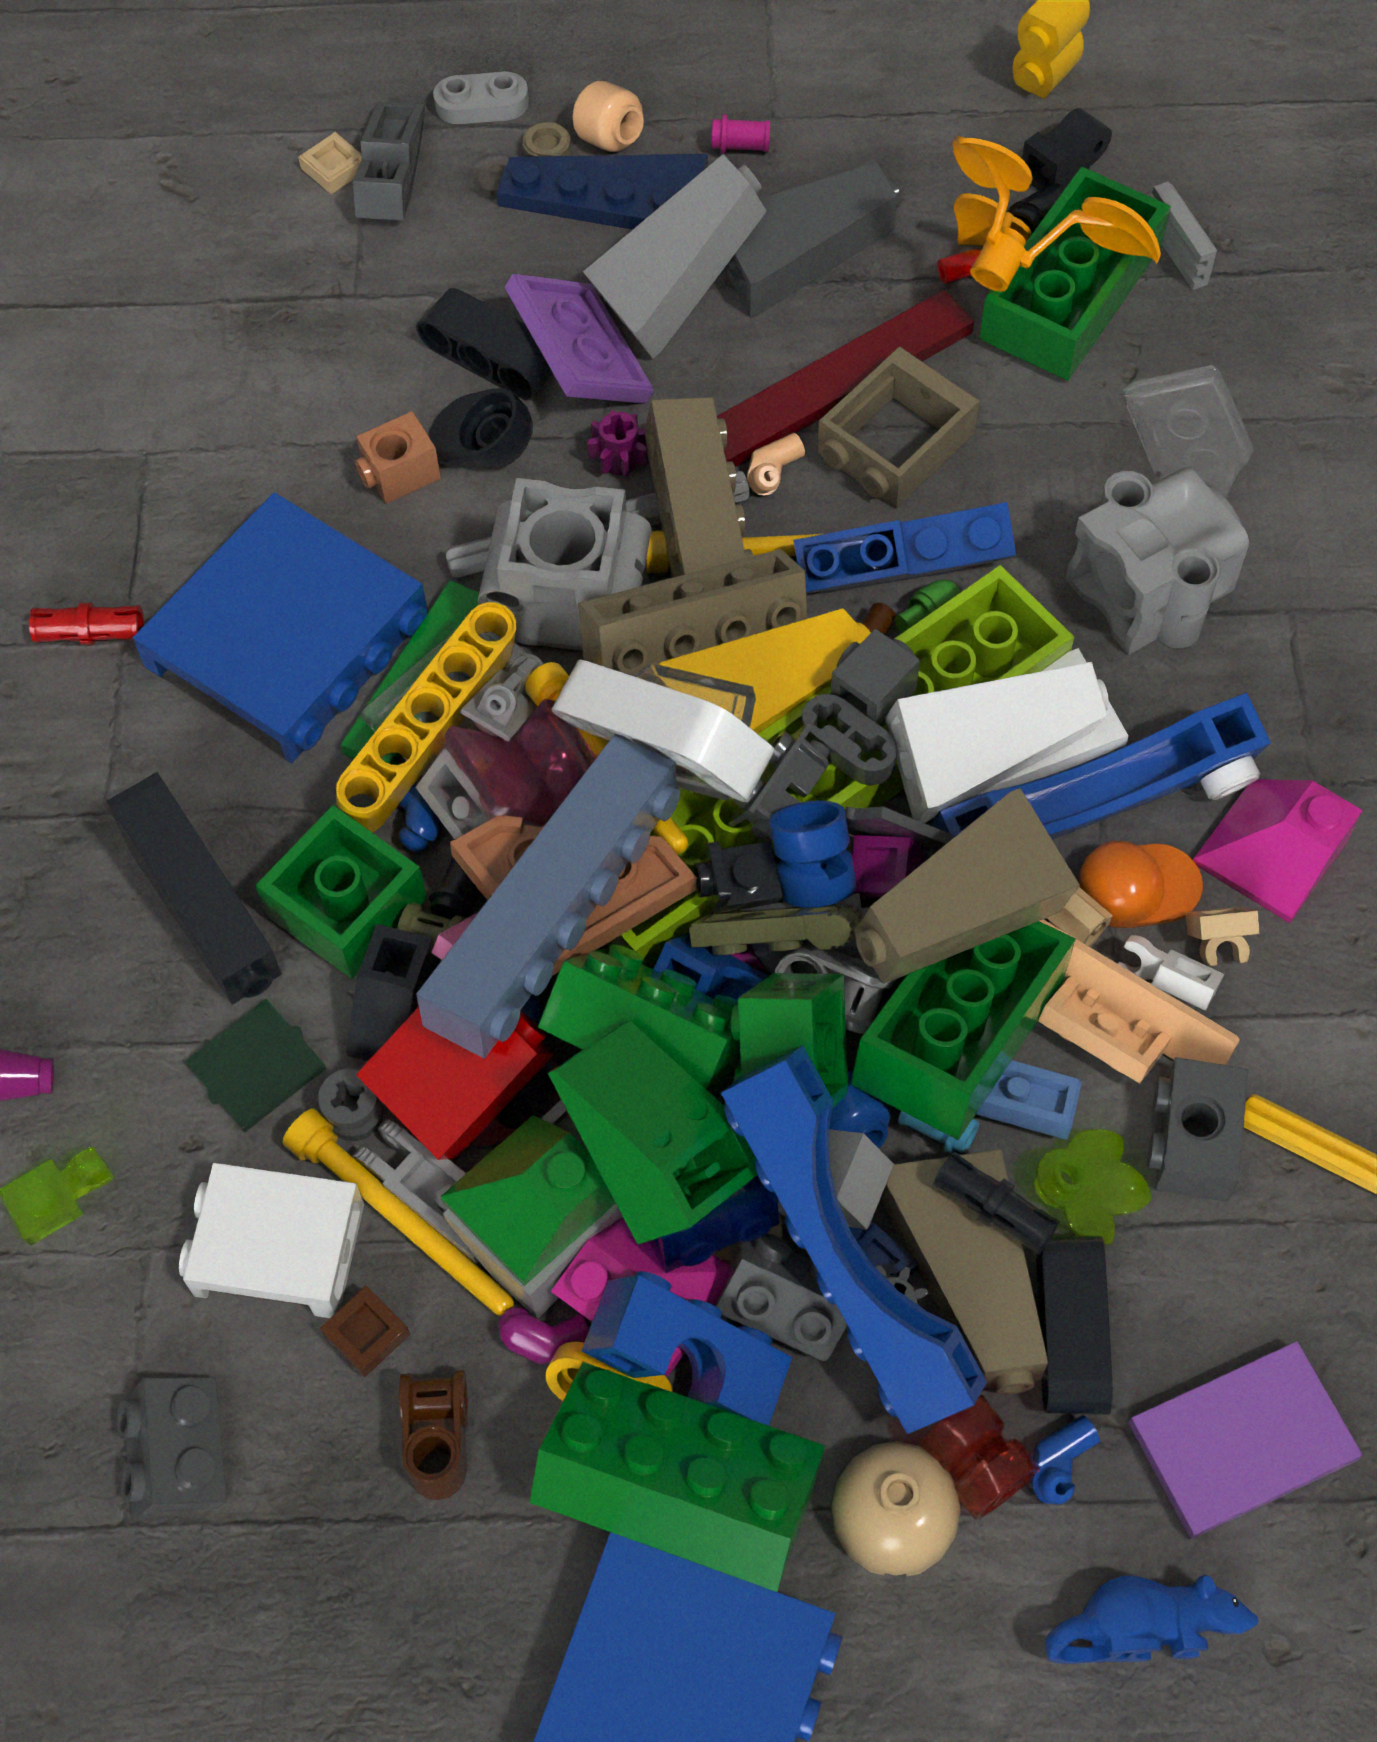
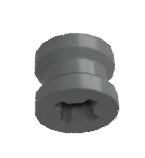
M345 1068L332 1073L324 1080L319 1089L318 1103L322 1115L329 1123L334 1125L332 1132L343 1140L358 1141L369 1137L378 1129L382 1122L384 1109L379 1098L356 1076L359 1070ZM350 1096H356L359 1100L352 1099Z

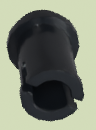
M451 857L450 865L440 887H436L431 891L429 896L430 903L432 904L430 911L434 915L452 919L455 915L466 918L470 916L474 908L471 898L476 885L453 857Z

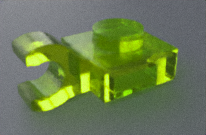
M90 1147L75 1155L67 1163L63 1171L60 1170L59 1166L51 1158L0 1188V1195L21 1236L31 1246L84 1215L77 1199L103 1187L114 1179V1176L104 1158L99 1157L94 1147Z

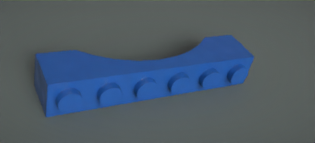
M1244 693L1197 711L1142 740L1083 765L1030 783L993 790L939 811L930 826L957 836L1009 792L1021 788L1053 840L1197 784L1206 775L1240 758L1252 756L1254 760L1271 742L1248 694Z
M802 1045L738 1078L721 1092L725 1100L724 1110L727 1120L738 1135L746 1138L756 1157L755 1168L759 1179L767 1190L776 1193L787 1214L786 1225L792 1239L800 1248H806L817 1268V1282L823 1296L829 1303L837 1305L848 1325L847 1334L853 1351L862 1361L867 1360L879 1382V1396L886 1411L892 1417H898L906 1433L910 1434L974 1406L987 1381L957 1326L927 1312L899 1292L870 1262L850 1231L837 1200L830 1169L829 1127L834 1101L804 1046Z

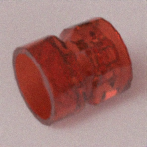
M984 1395L979 1396L974 1406L944 1418L919 1443V1446L934 1457L943 1469L956 1479L954 1488L958 1498L975 1520L987 1516L1009 1500L1041 1468L1019 1439H1006L1002 1435L1006 1423Z

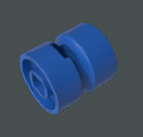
M807 801L787 806L772 815L769 822L775 855L781 859L777 864L783 901L796 907L817 908L843 901L854 893L857 886L851 853L846 850L850 839L843 806L830 801Z

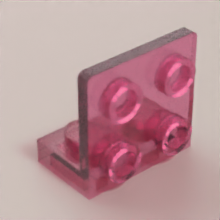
M544 699L516 736L509 742L499 736H491L487 733L450 726L444 734V738L455 754L454 760L456 764L467 773L480 794V803L491 814L495 816L521 817L523 820L545 825L597 758L578 728L565 722L551 711L555 703L554 700Z

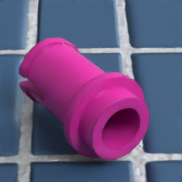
M722 114V119H712L711 149H721L720 154H725L726 149L769 152V120H765V122L727 119V114Z

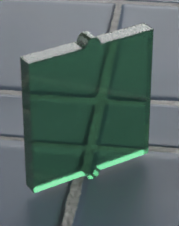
M267 999L185 1061L189 1069L208 1089L210 1102L215 1105L220 1103L244 1133L327 1069L323 1061L302 1039L303 1033L299 1026L291 1027Z

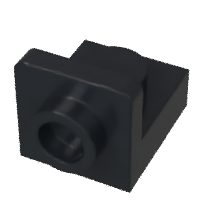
M719 841L707 843L699 858L700 862L694 863V875L697 877V893L700 898L708 897L711 914L779 903L783 898L771 841L721 849Z

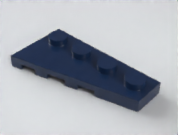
M708 154L509 157L497 190L498 206L633 230L708 167Z

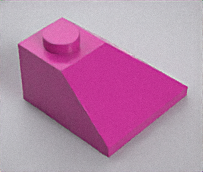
M1257 779L1245 788L1194 857L1193 861L1203 871L1286 922L1291 923L1347 844L1363 810L1313 780Z
M622 1217L587 1240L551 1292L592 1322L608 1280L635 1276L636 1272L643 1271L658 1275L670 1282L672 1285L670 1292L685 1300L697 1299L716 1306V1300L731 1275V1266L681 1231L637 1244ZM677 1346L671 1357L665 1374L667 1377L685 1353L679 1346Z

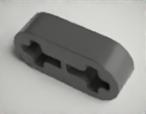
M823 694L815 696L807 702L803 708L801 728L807 723H810L813 727L805 737V740L809 743L815 740L824 744L830 752L827 757L829 762L853 780L865 785L880 784L891 777L895 770L897 744L888 731L839 696ZM832 717L837 719V729L831 725H826L823 729L817 727V718L825 722ZM861 750L867 754H871L875 750L880 751V761L873 757L868 759L867 762L860 760Z

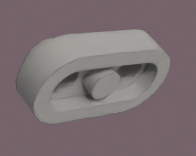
M513 72L453 75L441 80L433 91L435 110L438 117L450 124L513 120L523 115L529 106L527 83L524 78Z

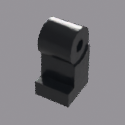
M1076 108L1069 112L1061 123L1046 135H1042L1040 132L1035 133L1024 141L1022 159L1032 173L1031 185L1038 190L1047 187L1051 183H1059L1066 188L1081 166L1090 169V166L1103 155L1111 141L1112 130L1082 108ZM1047 165L1051 168L1050 179L1044 177L1039 172L1041 167Z

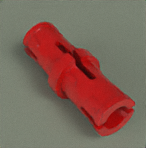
M82 602L78 604V607L56 609L32 608L30 610L31 617H29V631L33 642L70 640L80 641L81 645H94L95 640L133 639L144 626V615L140 605L94 607L91 602Z

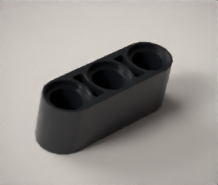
M449 288L416 324L418 336L429 349L492 384L507 389L521 399L531 400L554 375L526 324L459 289Z
M1053 1235L1039 1255L1036 1254L1038 1316L1048 1365L1041 1379L1043 1409L1045 1413L1109 1415L1113 1400V1378L1104 1240L1102 1236Z

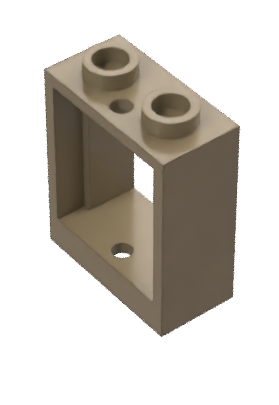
M898 347L819 420L817 453L821 455L830 467L836 470L841 469L861 483L864 490L871 496L882 498L897 508L975 434L980 401L903 348ZM893 398L939 429L899 468L853 437L860 428Z

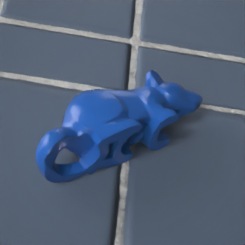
M1123 1575L1109 1580L1098 1587L1090 1596L1080 1615L1065 1620L1048 1633L1044 1641L1045 1651L1048 1660L1054 1663L1140 1662L1150 1660L1151 1652L1161 1651V1646L1169 1645L1173 1659H1193L1199 1657V1650H1208L1207 1639L1200 1636L1199 1633L1211 1631L1221 1634H1242L1255 1627L1259 1621L1258 1617L1236 1596L1215 1586L1213 1579L1208 1575L1199 1576L1197 1582L1188 1587H1167L1139 1576ZM1076 1639H1084L1093 1643L1092 1647H1075L1068 1644Z

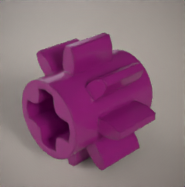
M613 410L600 423L592 421V438L587 440L589 459L600 458L601 473L610 472L626 477L636 469L638 464L645 466L648 464L645 428L638 429V414L630 415Z

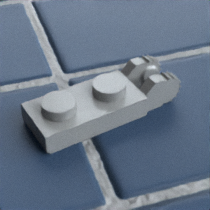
M386 1119L378 1128V1131L389 1146L397 1149L406 1157L402 1163L394 1170L378 1154L364 1146L358 1149L353 1158L381 1181L389 1192L476 1264L479 1260L444 1219L443 1213L448 1207L442 1202L440 1197L466 1173L449 1159L437 1160L421 1142L394 1121Z

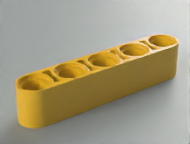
M486 602L477 605L471 610L340 776L336 787V807L372 833L385 823L466 718V716L460 713L462 708L500 669L503 670L508 664L513 653L516 619L506 606L495 602ZM493 632L502 639L486 641L479 634ZM452 672H463L471 679L464 682H456L446 675ZM421 712H431L440 719L432 723H423L414 716ZM389 753H399L408 760L399 765H391L386 763L382 757ZM366 794L376 802L364 808L356 807L348 800L352 796Z

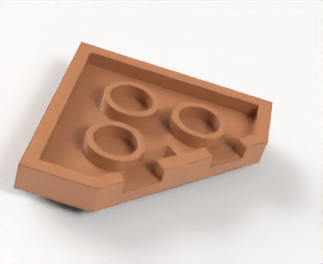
M498 815L450 842L452 857L488 900L543 827L523 825V818ZM650 836L648 845L641 858L636 863L629 862L618 876V884L613 896L606 905L596 906L587 919L586 928L579 943L572 950L565 949L554 964L552 976L560 972L565 960L597 950L696 891L697 877L663 837Z

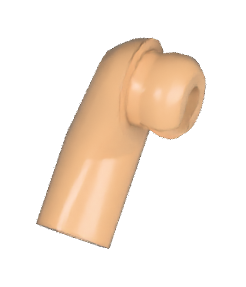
M796 433L789 434L752 453L746 476L752 491L763 496L772 494L780 484L782 466L805 456L804 445Z

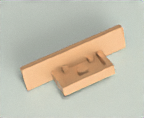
M1044 919L1040 920V922L1065 933ZM1077 939L1075 940L1063 984L1047 1002L1038 1022L1058 1033L1063 1039L1073 1042L1107 1063L1114 1070L1125 1074L1139 1084L1162 1054L1175 1060V1057L1227 1065L1240 1041L1239 1037Z

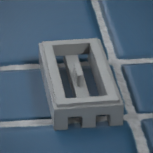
M1169 181L1153 186L1152 194L1155 199L1171 206L1162 243L1163 247L1192 290L1208 285L1217 249Z

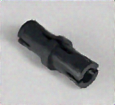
M953 1152L948 1157L934 1179L933 1185L955 1197L979 1214L978 1221L987 1227L994 1224L1018 1239L1038 1255L1045 1248L1060 1223V1220L1052 1217L1042 1209L1040 1210L1014 1192L1015 1185L1006 1179H1003L1001 1182L997 1181L973 1166V1164L956 1152Z

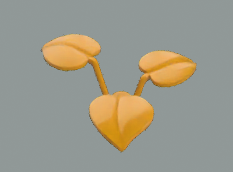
M959 135L954 138L952 143L953 152L961 170L977 185L985 188H996L999 194V202L997 203L985 196L963 193L957 196L953 205L958 226V245H983L970 270L972 277L982 286L993 291H1006L1019 266L1029 269L1034 258L1075 223H1080L1083 232L1094 243L1106 249L1127 255L1145 256L1154 260L1156 264L1158 263L1161 256L1160 247L1148 223L1128 206L1100 197L1086 198L1082 204V210L1072 211L1030 250L1026 251L1024 246L1032 232L1023 221L1014 217L1012 213L1006 212L1010 199V190L1023 192L1031 185L1033 178L1028 165L1017 154L999 144L982 139L965 138Z

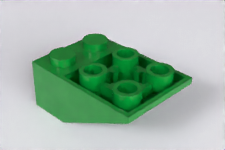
M631 1020L623 1023L548 1072L552 1083L637 1244L691 1228L758 1175L755 1168L756 1157L746 1138L738 1135L729 1124L724 1105Z

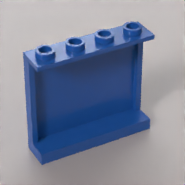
M273 492L133 637V640L145 668L159 677L167 670L178 675L280 742L285 760L292 764L304 750H310L317 744L324 728L339 711H346L354 703L359 689L373 674H378L387 667L393 652L407 636L411 637L414 635L427 616L428 609L422 583Z
M610 1532L533 1742H796L797 1738L810 1742L822 1704L821 1701L810 1697L818 1672L831 1676L843 1636L831 1632L836 1613Z

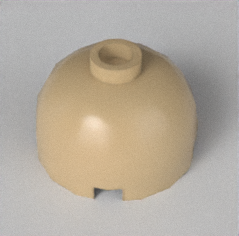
M894 1441L873 1445L849 1462L836 1482L831 1510L835 1536L849 1558L870 1573L885 1576V1573L895 1576L903 1574L911 1576L921 1574L941 1561L956 1537L961 1507L955 1481L940 1459L921 1446Z

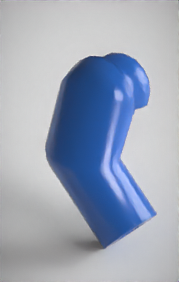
M415 783L398 804L406 811L404 821L406 826L400 830L399 840L409 850L422 852L426 849L428 842L435 841L439 834L440 819L415 788L417 786Z
M1081 1415L1040 1440L1034 1448L1030 1482L1035 1495L1044 1503L1061 1505L1072 1498L1075 1491V1484L1071 1483L1073 1459L1100 1443L1098 1432L1085 1415Z

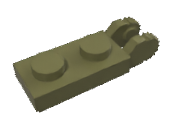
M833 904L817 908L783 907L729 911L715 914L708 913L689 927L691 947L711 946L712 954L729 955L746 951L747 944L768 942V950L770 951L793 950L803 947V940L807 939L819 950L831 949L834 946L837 949L840 946L844 947L856 937L854 932L862 921V913H859L858 908H854L852 904L850 906L846 904L842 906Z

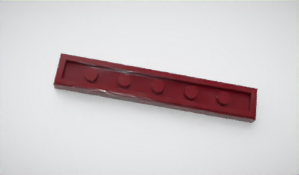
M942 290L719 414L717 419L723 418L727 428V445L724 450L726 461H732L736 467L751 459V455L755 450L789 434L797 433L820 420L898 347L903 348L920 361H924L972 334L974 328L973 319L945 290Z

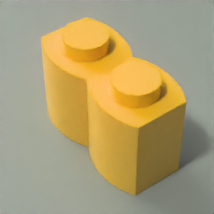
M1037 0L1028 9L1018 25V41L1021 49L1013 61V77L1016 85L1045 99L1080 61L1084 50L1081 29L1089 19V0Z

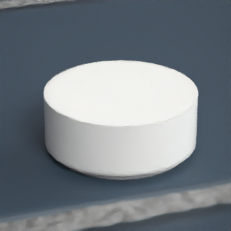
M1246 756L1211 772L1202 778L1200 782L1208 798L1217 800L1252 784L1259 778L1260 772L1252 756Z

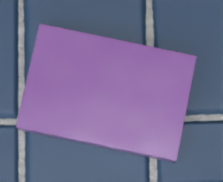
M520 274L511 275L504 288L567 397L647 403L654 389L592 284Z
M1298 1341L1132 1417L1128 1423L1190 1540L1346 1467L1363 1456Z

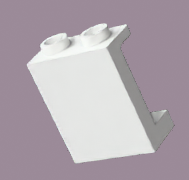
M213 1163L208 1183L201 1182L196 1193L194 1215L198 1218L194 1239H187L182 1247L179 1260L180 1276H183L184 1282L194 1297L207 1298L209 1290L299 1303L309 1305L314 1316L331 1318L341 1309L364 1208V1201L357 1184Z

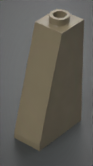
M1021 788L1009 792L871 905L854 932L857 948L863 961L875 969L881 982L884 984L1060 913L1080 885Z
M1002 1149L960 1155L973 1164V1166L997 1181L1001 1182L1003 1179L1008 1181ZM948 1157L894 1164L880 1200L908 1254L919 1263L917 1271L942 1319L956 1325L987 1381L984 1389L996 1387L997 1393L1003 1395L1021 1393L1032 1389L1035 1386L1034 1381L1042 1379L1048 1365L1022 1243L994 1224L987 1227L977 1220L979 1214L955 1197L950 1196L933 1185L935 1177Z

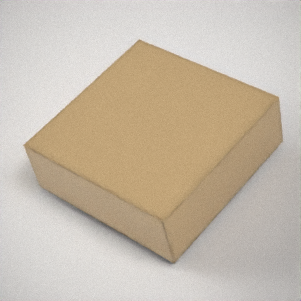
M336 132L298 157L301 169L331 195L354 179L362 160L361 153Z

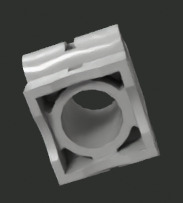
M1184 467L1152 485L1149 479L1140 473L1120 471L1107 479L1100 506L1078 518L1075 532L1078 539L1077 549L1068 564L1065 580L1082 600L1094 605L1104 614L1109 623L1112 637L1127 655L1157 639L1171 648H1186L1192 646L1198 640L1210 604L1233 592L1248 550L1249 538L1246 530L1241 525L1239 517L1227 499L1219 491L1207 486L1192 468Z
M516 478L512 500L501 503L497 509L478 603L480 605L486 602H495L506 606L516 619L515 641L518 643L583 651L578 603L642 585V574L645 569L652 530L651 525L644 517L627 512L624 489L605 487L569 489L546 481Z

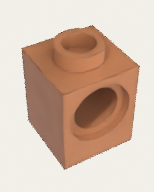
M413 411L356 436L361 458L354 461L357 472L367 489L375 486L385 504L441 479L436 447Z

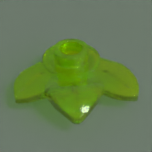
M1089 1129L1078 1133L1073 1137L1066 1149H1054L1039 1160L1035 1168L1034 1179L1035 1189L1039 1197L1046 1204L1062 1209L1071 1231L1078 1236H1102L1104 1245H1111L1114 1240L1115 1222L1113 1216L1135 1213L1145 1207L1152 1199L1151 1191L1143 1176L1129 1164L1120 1162L1124 1150V1139L1113 1131ZM1060 1169L1070 1176L1073 1185L1066 1183L1062 1179Z

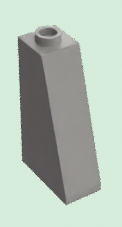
M724 154L583 271L601 297L652 359L661 353L767 212L756 194L762 189L757 178L745 164L737 169Z

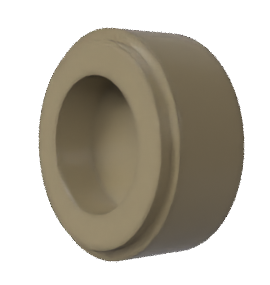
M552 122L533 125L523 136L524 157L571 156V140L568 131L563 126Z

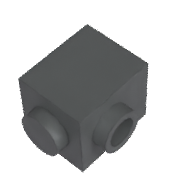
M874 629L861 644L853 642L843 652L838 660L837 668L832 672L830 694L845 699L867 717L882 726L886 722L885 717L897 699L910 697L916 691L920 659L915 657L913 651L902 641L897 639L891 640L877 629Z

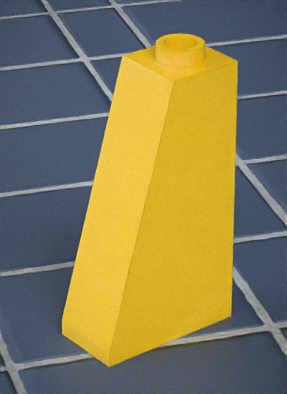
M842 608L663 661L653 667L650 682L711 702L736 716L758 734L829 685L832 679V672L837 668L838 660L846 648L853 642L861 644L871 632L862 623L855 622Z

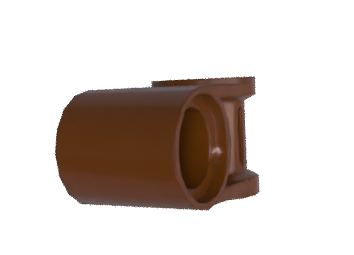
M454 1370L452 1377L414 1379L411 1373L401 1374L399 1381V1408L404 1467L411 1484L420 1495L433 1500L449 1498L459 1491L466 1476L468 1390L465 1370ZM438 1451L445 1452L451 1456L447 1467L439 1473L425 1474L419 1470L423 1458L430 1453Z

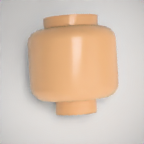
M595 81L587 85L578 95L574 104L572 117L577 135L587 143L608 152H620L629 147L640 136L643 129L642 105L638 97L631 91L610 82Z

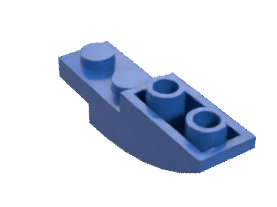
M1007 502L900 522V520L793 540L797 564L805 570L806 593L907 580L965 570L964 567L1017 558Z

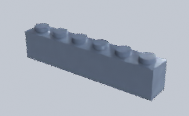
M614 734L417 992L423 1027L484 1059L498 1040L504 1042L511 1036L518 1024L520 1010L532 994L537 996L543 992L552 977L554 964L565 949L572 950L579 943L590 914L597 905L604 906L608 903L616 890L620 873L629 862L636 863L641 858L648 845L653 828L659 820H668L676 809L680 798V790L676 788L675 761Z

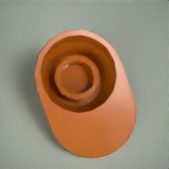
M1117 840L1101 844L1086 856L1077 879L1079 887L1113 915L1108 925L1113 928H1135L1170 923L1186 917L1185 912H1191L1195 909L1203 891L1202 875L1195 862L1183 851L1165 844L1135 845L1128 841Z

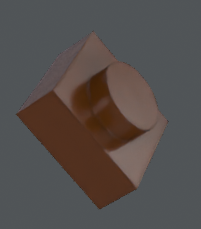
M364 1286L320 1327L323 1336L364 1378L411 1335L408 1327L367 1286Z

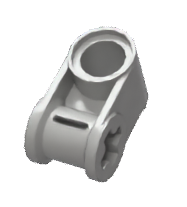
M810 941L803 942V947L790 950L775 968V973H793V962L801 960L812 964L818 974H844L846 1029L865 1034L875 1020L874 1017L885 989L892 988L896 979L883 984L875 969L868 966L863 959L850 957L834 949L819 950ZM863 987L864 992L858 1005L856 1001Z

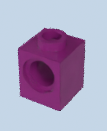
M854 835L852 859L857 887L853 894L860 893V902L869 907L928 860L929 855L910 837Z

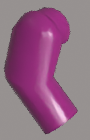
M519 1307L505 1311L498 1323L500 1339L510 1351L538 1364L551 1362L557 1349L565 1343H585L589 1332L582 1314L550 1326L530 1316L527 1310Z

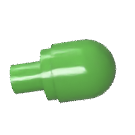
M942 579L936 580L916 591L908 601V609L895 617L897 628L901 633L905 632L961 593V589L954 582Z

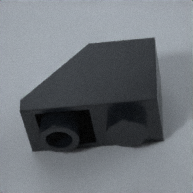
M376 924L357 975L346 1050L349 1057L369 1061L419 1007L416 994L439 965L437 956L432 954L434 947L432 937Z

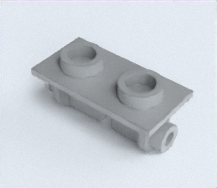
M532 654L520 655L514 661L508 673L500 669L462 708L460 713L473 720L475 725L484 733L491 736H499L509 742L539 709L526 693L525 683L529 675L537 667L543 665L542 661Z

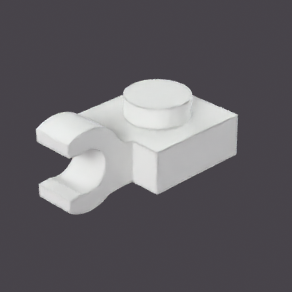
M1136 935L1129 937L1124 948L1136 953L1140 957L1141 966L1131 967L1126 963L1118 962L1120 966L1144 980L1152 979V985L1193 1009L1196 1006L1205 1011L1224 976L1223 973L1172 949L1167 954L1154 947L1147 939Z

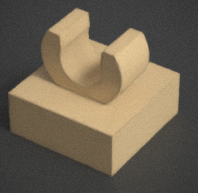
M1239 906L1185 912L1187 935L1202 940L1200 956L1204 964L1209 966L1217 965L1216 950L1225 941H1229L1233 947L1234 961L1239 963L1248 961L1249 945L1242 936L1259 934L1257 910Z

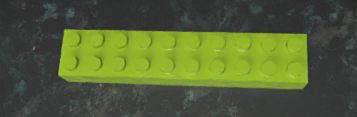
M999 565L895 639L905 643L913 651L915 657L920 659L916 691L911 695L916 696L1041 672L1072 650L1074 636L1015 578ZM831 683L765 728L758 735L771 745L783 731L789 735L795 733L801 728L803 708L807 702L815 696L830 694ZM832 717L825 722L817 718V727L823 729L826 725H831L837 729V719ZM885 722L881 727L888 731L887 724ZM861 750L860 760L867 762L868 759L873 757L880 761V751L875 750L873 753L867 754ZM897 760L891 777L883 783L876 785L861 784L829 762V766L806 797L803 798L789 786L785 791L800 803L807 801H830L838 803L844 809L846 807L870 808L880 807L902 791L904 785ZM697 776L679 788L680 798L671 818L688 839L687 849L682 854H678V856L693 873L694 863L700 862L699 858L707 843L719 841L721 849L763 842L752 834L751 828L753 824L747 819H744L734 827L728 825L739 808L733 802L734 798L719 792ZM651 831L650 836H656V835ZM771 840V844H772V848H773V853H774V858H775L776 867H777V864L779 863V861H780L781 859L775 855L774 846H773V840ZM696 889V891L633 927L606 945L609 948L610 945H620L629 948L643 956V965L654 969L665 942L690 933L689 927L692 926L691 924L711 913L708 897L700 898Z

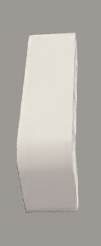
M581 659L577 661L551 709L556 716L589 734L609 741L614 734H617L675 761L676 765L690 770L714 789L742 802H748L775 751L767 741L740 719L711 702Z

